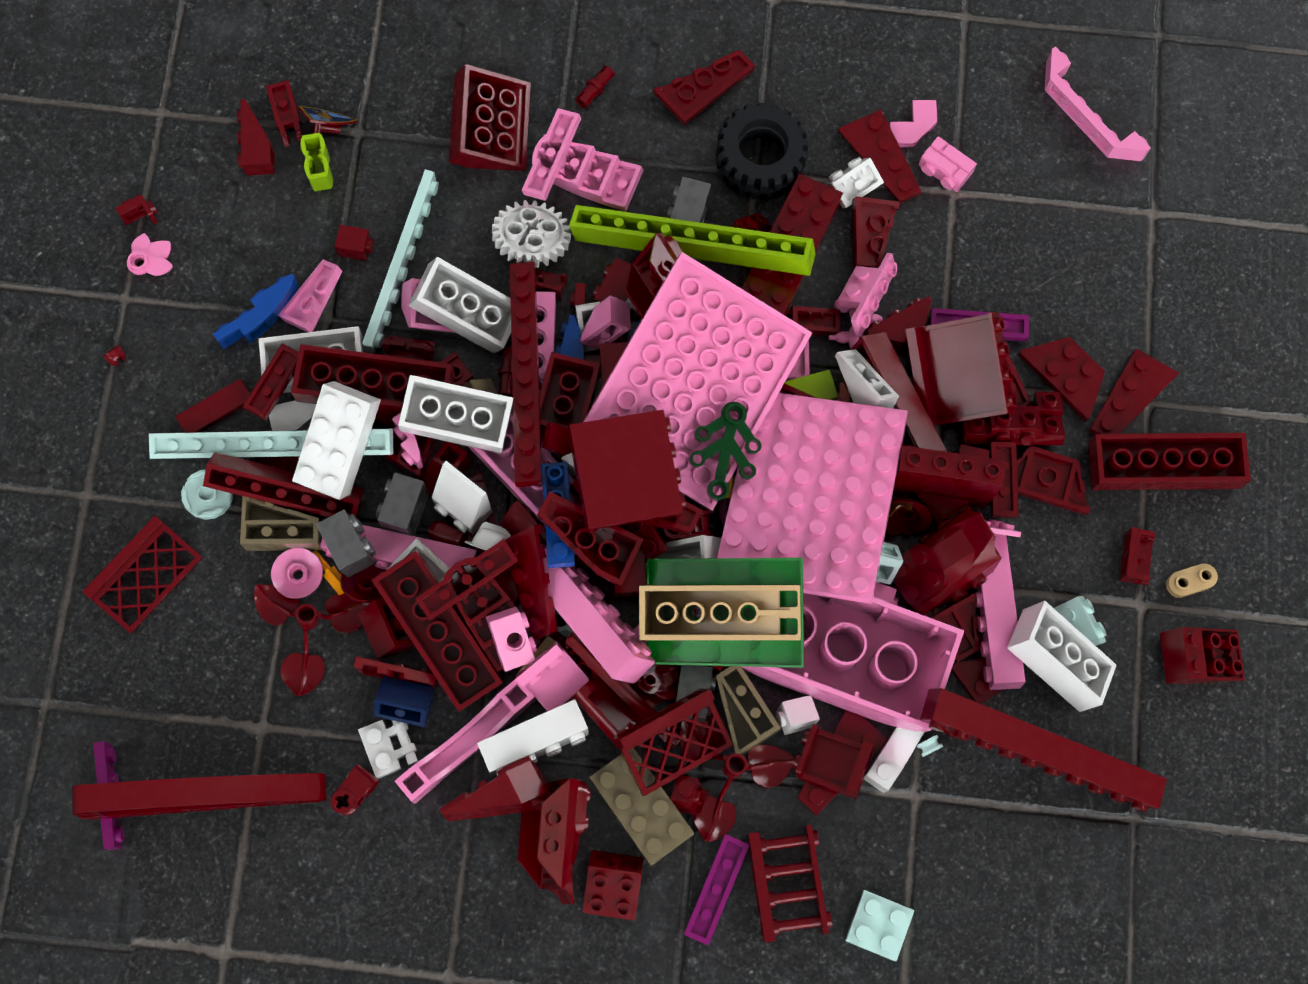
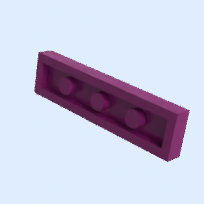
M931 308L929 325L984 315L989 312ZM1000 313L1005 323V330L1003 331L1004 340L1026 342L1029 338V315Z
M105 741L93 743L97 783L119 782L118 775L114 773L113 763L116 762L115 748ZM119 818L101 819L103 848L110 851L122 849L121 842H124L125 835L123 827L119 825Z
M724 835L683 935L709 945L749 844L729 835Z

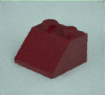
M383 598L372 601L358 612L377 659L398 655L415 647Z

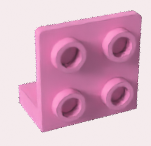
M557 641L537 656L534 662L529 663L516 674L518 683L522 687L525 685L547 711L563 705L589 681L586 674Z

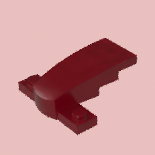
M504 539L476 558L470 557L456 562L448 569L442 581L415 598L430 621L456 604L468 627L497 672L501 671L503 667L501 666L486 617L515 607L494 578L519 562ZM529 627L525 628L528 638L532 637ZM511 633L507 637V642L515 643L519 639V633ZM539 639L534 640L536 646L541 643Z

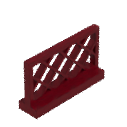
M154 516L82 592L132 634L203 557L159 518ZM164 532H167L172 537L173 548L158 549V538ZM176 541L184 548H176ZM154 544V549L148 550ZM188 551L195 557L188 565L177 566V552ZM173 552V566L159 567L158 553ZM144 553H154L155 567L140 568V557ZM136 563V568L130 569ZM177 569H183V571L177 576ZM174 570V580L168 585H159V571ZM155 571V585L141 586L140 572ZM126 572H136L137 586L122 587V576ZM118 581V588H112ZM159 588H166L161 594L159 593ZM156 589V599L151 604H141V590ZM137 590V605H122V591ZM109 591H118V606H107L100 599ZM148 607L143 613H141V608ZM137 608L138 618L130 626L123 620V609ZM111 609H119V616Z
M700 688L612 737L615 746L620 749L642 796L648 795L733 746L712 701L715 698L710 689ZM705 707L708 708L711 714L708 725L697 722L699 711ZM682 720L690 723L686 738L674 734L677 723ZM695 725L707 728L703 743L691 740ZM712 730L719 732L724 742L717 747L708 745ZM659 733L668 735L664 750L652 747L655 735ZM673 737L685 741L680 756L669 752ZM690 743L701 746L699 756L694 760L686 758ZM636 746L646 748L641 763L633 761L629 750ZM651 750L663 753L658 769L646 765ZM668 755L679 759L677 768L672 773L663 771ZM645 768L657 772L654 783L647 787L642 780Z

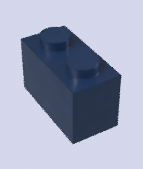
M384 676L375 697L374 716L425 727L433 706L434 687Z

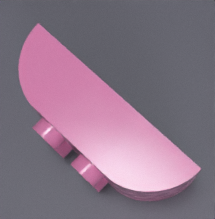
M803 593L804 668L741 666L743 669L772 683L807 696L811 695L812 698L868 719L902 729L927 732L931 731L928 727L929 723L920 720L928 690L945 689L964 630L873 597L872 604Z

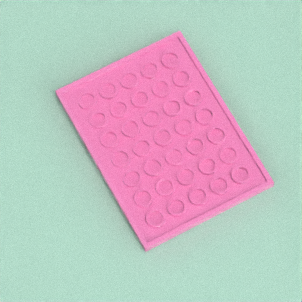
M681 252L583 422L664 410L665 417H669L671 423V432H668L669 441L674 442L676 449V458H673L674 467L679 468L681 483L678 484L679 492L713 511L718 501L709 498L707 486L715 478L720 452L705 460V463L698 468L690 465L689 456L693 452L701 451L724 437L725 427L712 433L711 437L703 443L695 439L694 433L696 429L700 426H706L721 417V410L727 403L738 402L745 407L747 411L745 423L753 436H755L812 332ZM735 411L729 412L731 419L735 420L738 418ZM736 429L734 439L743 454H745L746 442ZM699 430V437L703 439L706 438V431ZM699 455L693 456V461L696 464L701 463L702 459ZM732 455L730 456L725 479L727 484L738 466ZM714 486L712 489L713 493L720 495L721 488Z
M778 393L754 436L761 442V450L754 455H750L747 452L744 454L749 463L755 466V476L749 480L741 478L738 466L717 558H803V593L872 604L908 411ZM751 442L749 448L752 451H756L757 444ZM744 467V474L751 476L752 470L749 467Z

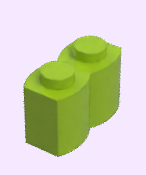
M320 133L302 135L301 150L305 157L304 169L314 191L332 189L333 175L329 167L330 156Z

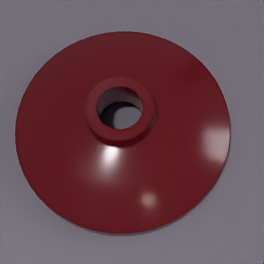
M371 565L350 577L342 574L340 581L341 589L349 598L355 601L371 603L376 599H381L383 597L372 582V579L385 570Z

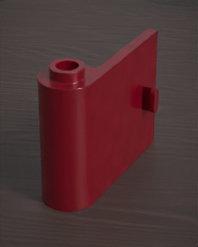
M598 675L593 681L590 679L572 696L612 742V737L634 726L641 720ZM628 683L652 708L661 701L655 695H642L637 691L635 683Z

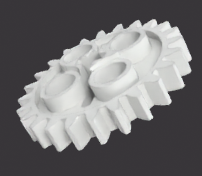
M524 200L523 205L520 206L517 202H514V208L507 205L506 210H500L499 217L494 218L492 241L495 242V249H500L501 256L508 254V261L515 258L517 259L516 263H521L522 261L534 262L538 268L540 262H543L548 266L549 259L557 262L558 256L563 257L564 250H568L571 238L570 227L567 226L568 220L562 219V212L554 213V206L546 209V203L537 206V202L534 200L532 205H529Z

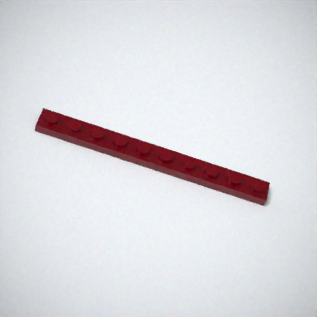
M534 262L510 264L514 470L516 487L542 485L536 266Z

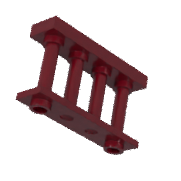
M812 825L804 827V835L769 840L760 838L759 832L747 835L763 943L776 941L775 936L779 935V932L820 926L821 934H829L828 928L832 927L830 911H825L815 848L819 846V837L817 830L812 829ZM807 845L809 857L807 862L769 867V864L764 865L763 854H767L769 850ZM811 872L813 888L777 894H773V891L768 892L767 881H771L772 877ZM812 899L816 901L817 916L783 921L772 919L771 908H775L777 904Z

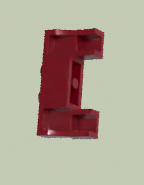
M1035 392L1032 401L1033 406H1016L1014 413L961 421L963 444L989 445L990 442H1016V445H1063L1065 431L1062 414L1064 409L1060 392Z

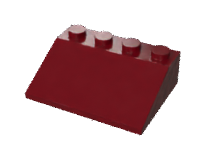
M465 64L454 76L449 163L475 169L526 170L531 83Z

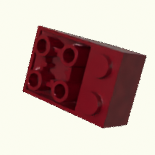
M1180 627L1160 632L1167 684L1245 681L1238 630Z

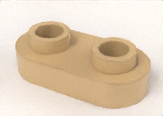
M1199 564L1170 575L1166 581V588L1172 596L1183 598L1213 587L1217 582L1218 575L1215 568L1211 565ZM1202 572L1208 574V580L1202 577ZM1183 580L1185 587H1181L1178 581Z

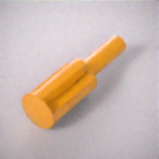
M313 551L312 553L318 557L322 564L325 579L338 595L344 594L340 585L342 574L335 566L330 567L318 551Z

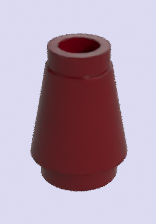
M444 520L434 521L428 530V538L430 540L461 547L466 545L467 534Z

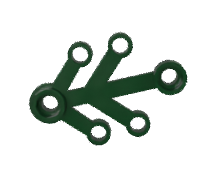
M738 402L727 403L721 410V417L706 426L698 427L694 433L695 439L703 443L711 437L712 433L725 427L724 437L701 451L693 452L689 456L690 465L698 468L705 463V460L720 452L715 478L707 486V494L714 501L724 499L729 493V486L725 479L731 455L740 468L739 474L741 478L749 480L756 474L755 466L749 463L734 439L737 429L746 442L745 451L748 454L754 455L761 450V442L753 436L745 423L747 411ZM735 411L738 418L735 420L731 419L729 412ZM699 430H705L707 437L704 439L700 438L698 435ZM750 442L757 444L756 451H752L749 448ZM699 455L702 459L701 463L696 464L693 461V456ZM744 467H749L752 470L751 476L744 474ZM714 486L721 488L720 495L713 493L712 489Z

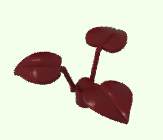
M273 584L255 585V606L258 614L266 623L280 626L286 622L288 616L292 618L296 616L299 627L303 629L304 655L301 653L288 655L283 660L280 668L283 682L295 696H302L314 690L324 676L325 666L323 659L318 655H309L308 632L317 626L318 618L331 620L333 628L339 632L351 633L362 626L358 612L370 603L355 601L345 593L342 595L335 594L325 603L326 612L329 614L325 615L321 611L317 612L316 608L311 604H302L298 607L299 599L288 598L282 595Z
M682 720L679 730L680 736L686 738L690 726L689 722ZM697 720V722L708 725L709 723L707 721L704 722ZM695 725L691 740L703 743L707 728ZM712 730L708 745L717 747L722 744V737L719 732ZM684 740L679 742L681 750L683 749ZM690 743L686 758L691 760L698 758L701 746ZM758 745L751 749L747 756L748 762L743 755L738 753L732 754L729 757L727 755L712 757V759L724 761L723 772L728 778L719 794L718 800L713 796H708L702 816L692 814L694 825L702 839L706 842L716 841L727 834L733 827L736 820V809L732 803L722 801L733 779L739 778L746 770H752L751 776L757 785L763 788L776 787L788 775L793 767L795 758L788 752L771 745Z

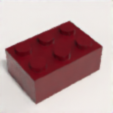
M551 352L540 391L542 434H545L547 423L554 422L568 429L570 424L582 423L592 407L600 377L599 363Z

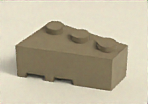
M242 496L240 545L246 551H287L293 548L323 551L320 547L322 536L316 526L321 521L319 518Z
M730 666L716 675L735 753L743 755L781 730V727L741 666Z

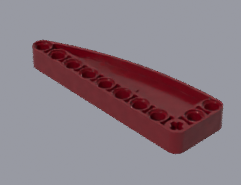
M325 773L195 777L72 786V815L83 820L326 801Z

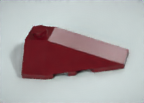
M549 491L537 516L598 576L621 587L643 539L619 526L599 528L595 532L586 533L582 507Z
M527 756L498 770V777L492 781L483 780L478 783V789L475 792L463 793L439 810L449 822L530 812L532 810L538 811L541 809V803L551 795L543 772Z

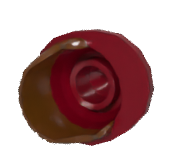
M906 496L892 499L886 532L894 537L899 534L911 536L914 533L927 530L932 523V513L926 505L917 502L915 499Z

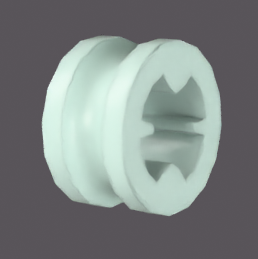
M938 735L917 745V748L922 749V757L943 747L937 741Z

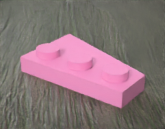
M323 259L278 316L283 321L305 332H313L342 270L337 265Z

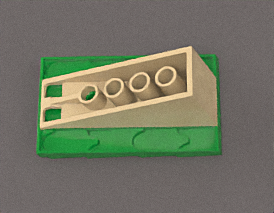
M803 558L647 559V585L639 586V640H647V646L652 651L650 656L655 660L654 664L804 668ZM695 607L701 609L702 614L700 617L694 615L693 610Z

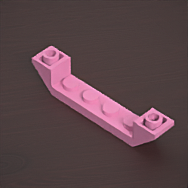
M1056 46L1052 48L1046 60L1045 91L1107 158L1142 161L1151 149L1146 139L1134 131L1124 140L1120 141L1117 134L1110 130L1102 122L1101 117L1086 105L1085 100L1071 89L1069 83L1061 78L1066 74L1071 62L1067 55L1060 52Z

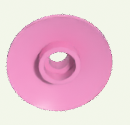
M293 548L283 552L274 561L271 569L272 583L277 591L288 598L294 599L304 598L312 594L319 587L323 577V568L318 557L311 551L303 548ZM296 572H303L301 579H295L294 575Z

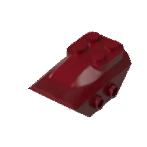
M656 233L631 264L625 293L641 318L644 317L677 257L682 252L677 241L670 235L663 236L662 233Z
M970 506L953 519L941 522L937 526L938 530L921 537L918 540L919 544L901 555L903 563L893 580L906 602L915 610L925 614L948 602L959 601L967 595V590L984 584L987 581L986 577L994 572L1002 557L995 548L994 542L996 537L980 511L973 512Z
M568 778L547 783L551 795L541 803L540 810L521 813L517 861L539 889L551 891L561 904L574 905L572 868L577 855L579 837L583 830L585 831L588 827L589 819L586 814V806L590 800L591 792L586 782Z

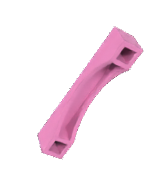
M515 679L499 692L462 729L395 780L396 784L410 801L416 804L479 750L478 742L498 734L535 703V696L525 685L522 687Z

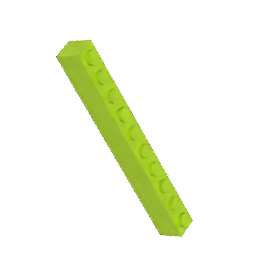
M581 205L575 206L569 224L575 241L642 251L656 233H662L663 236L670 235L673 237L682 252L693 259L807 276L811 274L816 255L814 241L811 238Z

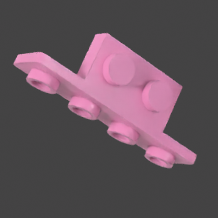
M886 253L879 268L856 266L838 298L840 307L856 309L851 318V323L857 337H861L865 328H868L873 313L877 311L881 298L887 293L889 283L897 274V263L894 262L892 253Z

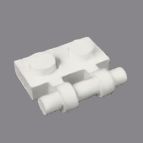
M380 720L358 729L376 778L379 779L401 770L402 768L398 760L405 757L408 765L418 762L415 754L417 749L415 744L411 743L407 733L409 729L407 723L391 720L393 726L387 729L384 720ZM395 735L398 736L401 748L398 750L394 749L390 737Z

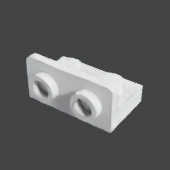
M857 157L848 163L849 167L844 171L840 169L829 176L830 180L824 183L831 188L843 192L840 202L842 208L852 205V200L856 196L863 197L884 183L871 158L861 159Z

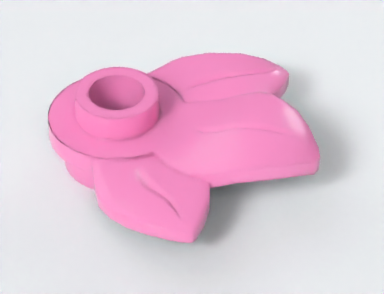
M143 233L132 242V253L128 256L127 267L133 274L143 275L149 273L153 276H160L173 268V265L166 260L171 251V243L169 241L151 243L148 236ZM139 261H144L141 266H136Z

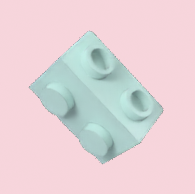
M1078 596L1054 608L1095 646L1106 642L1104 638L1106 631L1100 622H1096L1092 614L1095 610L1089 599Z

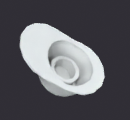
M483 522L472 542L465 541V543L488 550L501 540L511 537V535L501 526Z

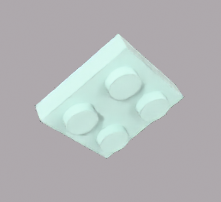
M863 890L845 941L896 962L914 910Z

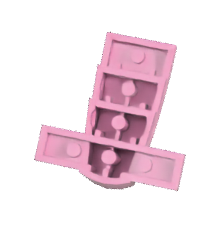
M558 108L547 134L535 146L532 156L533 165L522 188L523 194L546 201L554 184L588 200L626 212L643 173L642 166L620 161L617 155L596 151L594 146L572 142L581 121L580 114Z

